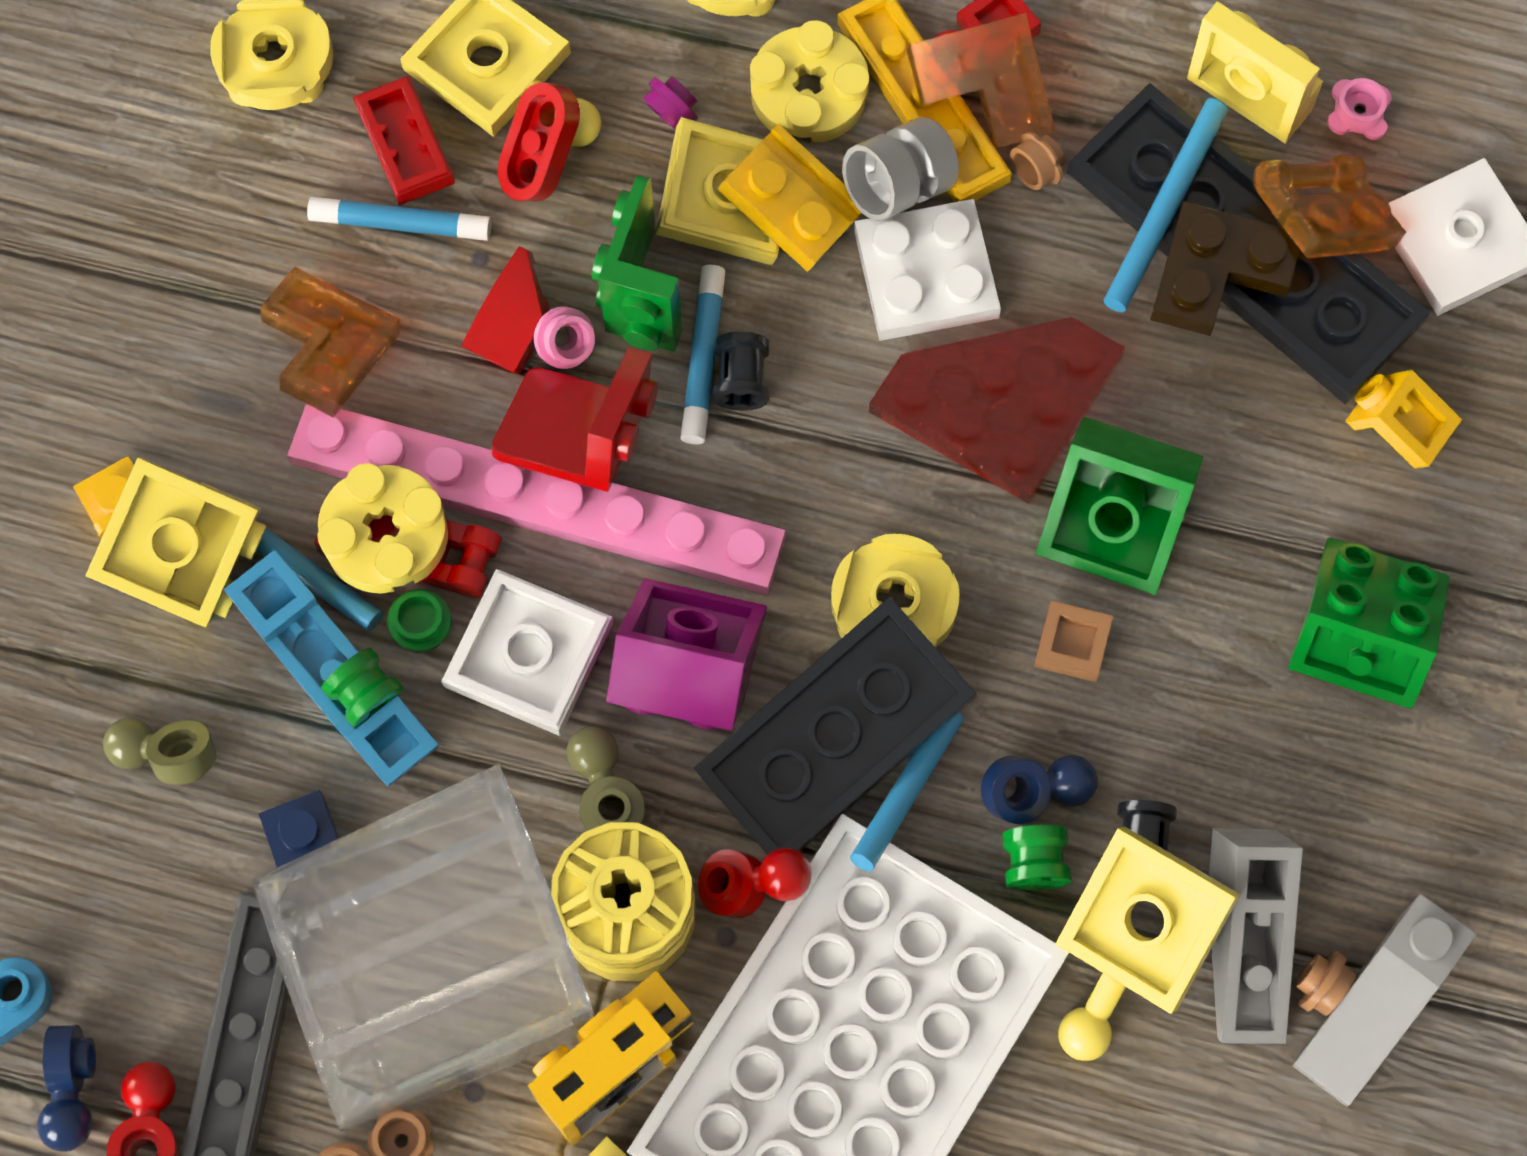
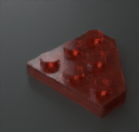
M1070 317L901 354L870 401L869 413L1030 504L1080 425L1083 416L1087 414L1120 362L1125 347Z

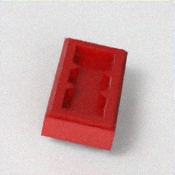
M409 75L353 97L356 109L399 206L455 184L453 173Z

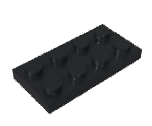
M889 597L693 769L767 855L779 848H791L800 852L835 822L841 814H844L977 697V694L894 600Z

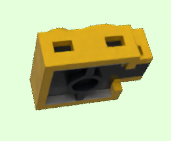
M655 971L621 1000H615L589 1020L578 1031L579 1034L576 1037L579 1044L572 1050H569L563 1044L547 1054L534 1067L533 1072L537 1078L527 1086L539 1106L572 1147L677 1061L670 1047L673 1045L672 1041L693 1024L691 1012L661 975Z

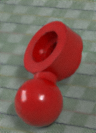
M779 848L770 852L763 859L762 863L751 854L724 849L711 855L702 866L698 878V892L702 903L712 913L731 918H744L754 913L760 907L766 894L778 901H792L801 897L810 886L812 870L807 858L799 851L791 848ZM728 874L729 883L727 888L724 890V880Z
M145 1061L134 1065L125 1074L121 1084V1095L125 1105L133 1111L132 1118L118 1125L111 1134L107 1144V1156H135L138 1149L144 1145L156 1146V1156H180L177 1138L170 1128L160 1120V1112L164 1111L171 1104L176 1091L175 1079L170 1070L158 1062Z

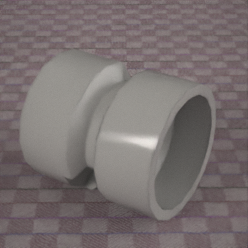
M918 117L888 131L886 134L877 135L849 148L843 158L842 166L845 187L852 202L862 214L871 220L877 221L887 219L914 206L915 203H922L953 188L958 179L959 171L957 152L950 136L940 124L931 118Z

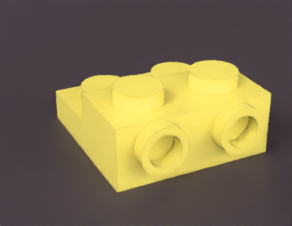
M1217 1L1204 16L1187 79L1284 144L1288 142L1312 112L1323 80L1317 77L1320 68L1311 63L1308 56L1302 50L1293 45H1284L1262 31L1258 24L1247 14L1240 11H1232Z
M138 457L85 576L206 628L211 623L214 614L226 619L233 605L232 600L225 593L224 589L234 582L230 577L239 557L242 556L252 560L267 527V525L256 521L261 507L203 482L194 481L142 457Z

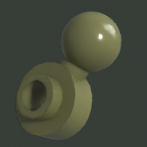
M123 718L114 722L107 729L103 738L104 753L112 764L122 769H136L149 761L157 779L166 784H189L199 780L211 769L217 757V752L208 729L202 723L193 720L173 722L153 733L151 728L143 721L135 718Z
M596 726L584 727L578 730L570 738L566 754L571 768L579 775L588 778L590 786L582 795L579 806L581 821L586 830L594 829L609 822H634L643 825L646 808L642 794L632 782L614 776L612 770L618 759V746L614 737L607 730ZM610 797L619 798L625 805L623 815L613 821L606 820L600 815L602 802Z

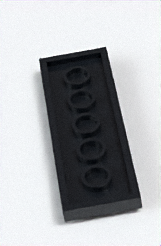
M1149 83L1069 161L1067 173L1139 232L1196 120ZM1216 136L1158 247L1168 257L1183 201L1304 232L1292 281L1286 297L1226 282L1221 302L1345 405L1363 384L1372 378L1423 325L1430 313L1428 309Z

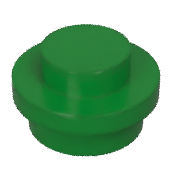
M415 589L402 594L393 602L388 612L387 626L391 637L397 645L410 652L422 653L437 648L446 640L451 630L452 617L447 603L441 596L429 590Z

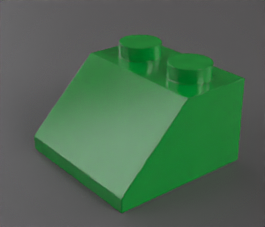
M1083 416L1071 443L1035 554L1156 595L1204 456Z

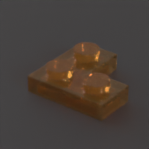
M1026 13L906 46L920 104L925 105L978 90L991 142L995 148L1024 141L1022 135L1026 132H1034L1038 136L1056 132Z
M295 266L261 306L262 323L305 344L279 375L280 391L331 417L337 414L400 335L399 318Z

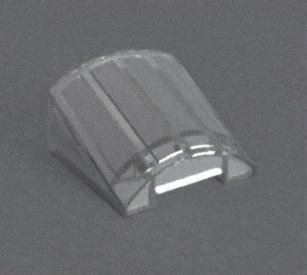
M500 764L492 766L252 879L288 992L340 1131L556 1049L563 1044L566 1045L578 1040L576 1037L579 1034L578 1031L594 1017L559 914Z

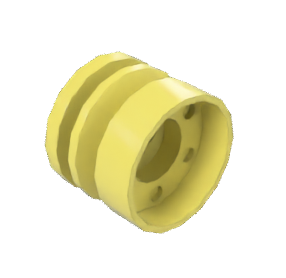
M609 822L584 832L564 850L552 875L551 905L569 951L588 971L611 981L640 982L648 978L655 971L659 974L665 972L685 953L695 930L696 900L692 877L682 852L663 833L640 823ZM621 883H627L631 893H634L630 897L631 906L627 908H618L613 898L616 895L615 886Z

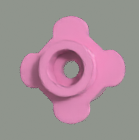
M1367 78L1338 81L1331 91V95L1335 99V108L1327 120L1330 130L1338 135H1343L1347 132L1361 133L1369 140L1382 138L1388 129V124L1384 120V113L1392 100L1390 91L1386 87ZM1354 107H1362L1365 109V112L1359 114L1355 112Z

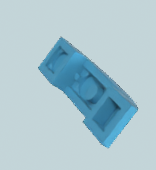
M273 550L224 589L232 602L299 685L388 788L439 747L438 743L398 696L354 729L345 718L346 709L339 700H330L321 690L323 682L340 665L357 654L358 651L319 606L314 595L276 550Z

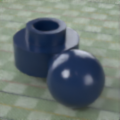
M1065 755L1058 758L1051 764L1047 772L1041 765L1020 756H1005L996 760L985 772L981 783V797L987 810L995 817L1013 824H1026L1042 815L1051 797L1059 804L1068 807L1085 804L1096 792L1098 777L1093 765L1087 759L1078 755ZM1014 777L1017 784L1016 790L1011 797L1006 798L1004 793L1005 785Z
M79 1025L50 1026L46 1030L43 1043V1074L46 1088L51 1094V1101L45 1105L39 1114L37 1131L40 1139L47 1147L59 1152H68L79 1148L86 1142L92 1130L91 1113L87 1106L79 1101V1092L83 1088L84 1080L94 1077L96 1049L93 1038H84Z

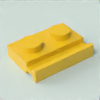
M779 123L724 179L717 189L807 272L862 214L852 202L845 184Z

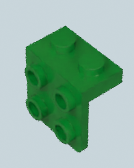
M638 174L631 191L622 190L617 198L612 217V225L617 227L611 245L601 244L594 260L592 280L598 281L599 284L596 306L602 308L605 332L622 336L627 343L642 350L654 351L659 347L675 352L683 331L678 277L642 267L654 235L655 217L651 178Z

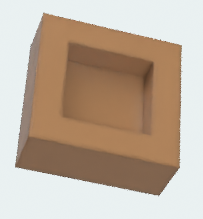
M1050 600L1034 667L1096 683L1113 616Z

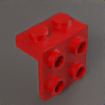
M628 347L610 387L541 367L529 369L492 441V456L504 463L609 492L622 461L629 462L633 455L639 433V423L642 417L647 419L650 417L656 401L658 382L650 380L652 354Z

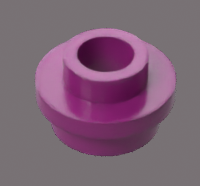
M671 76L665 84L656 77L648 83L652 89L644 96L643 101L671 128L676 130L681 117L694 121L698 119V116L691 109L698 100L674 77Z

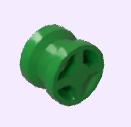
M366 648L349 658L331 673L321 686V690L330 700H339L345 707V718L354 729L359 727L393 698L399 697L404 690L403 685L396 677L386 676L379 668L380 659L372 648Z
M1042 824L1016 827L1003 832V849L1010 854L1011 866L1005 873L1006 887L1016 891H1042L1071 884V867L1063 862L1062 851L1068 844L1067 829L1063 826Z

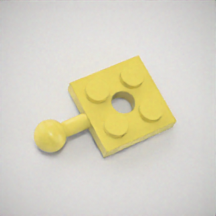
M455 0L400 60L406 73L494 137L515 115L520 98L526 89L533 84L544 83L571 54L568 40L512 0ZM484 46H492L502 52L500 59L489 66L476 65L470 60V57L475 50ZM577 98L580 107V121L571 146L583 147L592 143L599 135L601 117L599 111L592 103Z
M1127 827L1118 828L1056 942V945L1103 972L1086 1006L1071 1010L1062 1019L1058 1030V1038L1063 1050L1070 1057L1080 1061H1091L1102 1056L1109 1048L1112 1039V1030L1108 1018L1111 1016L1126 987L1170 1014L1177 1011L1241 894ZM1139 901L1152 902L1163 913L1164 927L1161 934L1156 938H1147L1140 935L1132 925L1131 912Z

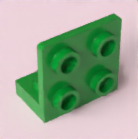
M1328 538L1323 548L1310 607L1292 650L1288 669L1412 709L1437 654L1450 580L1449 576L1435 571L1422 563L1407 562L1372 551L1359 543H1347L1338 539Z

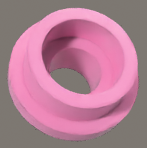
M567 306L556 307L546 312L537 323L534 332V345L540 358L545 363L560 369H570L580 365L589 357L595 344L594 328L589 318L580 310ZM566 326L569 331V339L564 346L557 347L555 343L557 331L561 327Z

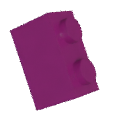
M644 578L616 634L606 702L625 706L629 711L640 715L660 714L687 720L691 725L701 729L712 730L722 728L732 731L744 702L767 605Z

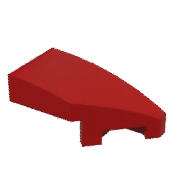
M520 246L491 288L461 344V347L518 375H521L535 346L534 332L537 323L550 310L547 298L543 297L533 266L535 264L533 253Z

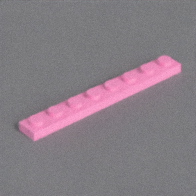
M307 400L287 454L291 465L342 479L347 477L352 468L364 463L376 466L394 465L403 467L419 474L428 481L433 490L439 495L444 507L764 595L769 594L786 539V530L615 483H612L609 492L498 461L492 456V450L311 400Z

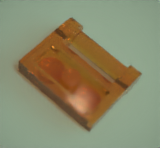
M1338 155L1330 162L1289 165L1283 160H1266L1260 162L1254 171L1253 182L1257 193L1307 259L1394 250L1406 234L1405 229L1391 213V207L1388 202L1378 195L1366 181V164L1359 155ZM1331 186L1335 192L1299 195L1295 189Z

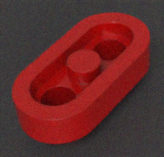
M536 83L527 88L521 96L498 162L500 186L511 199L539 202L547 199L555 191L580 121L578 100L568 87L560 84Z

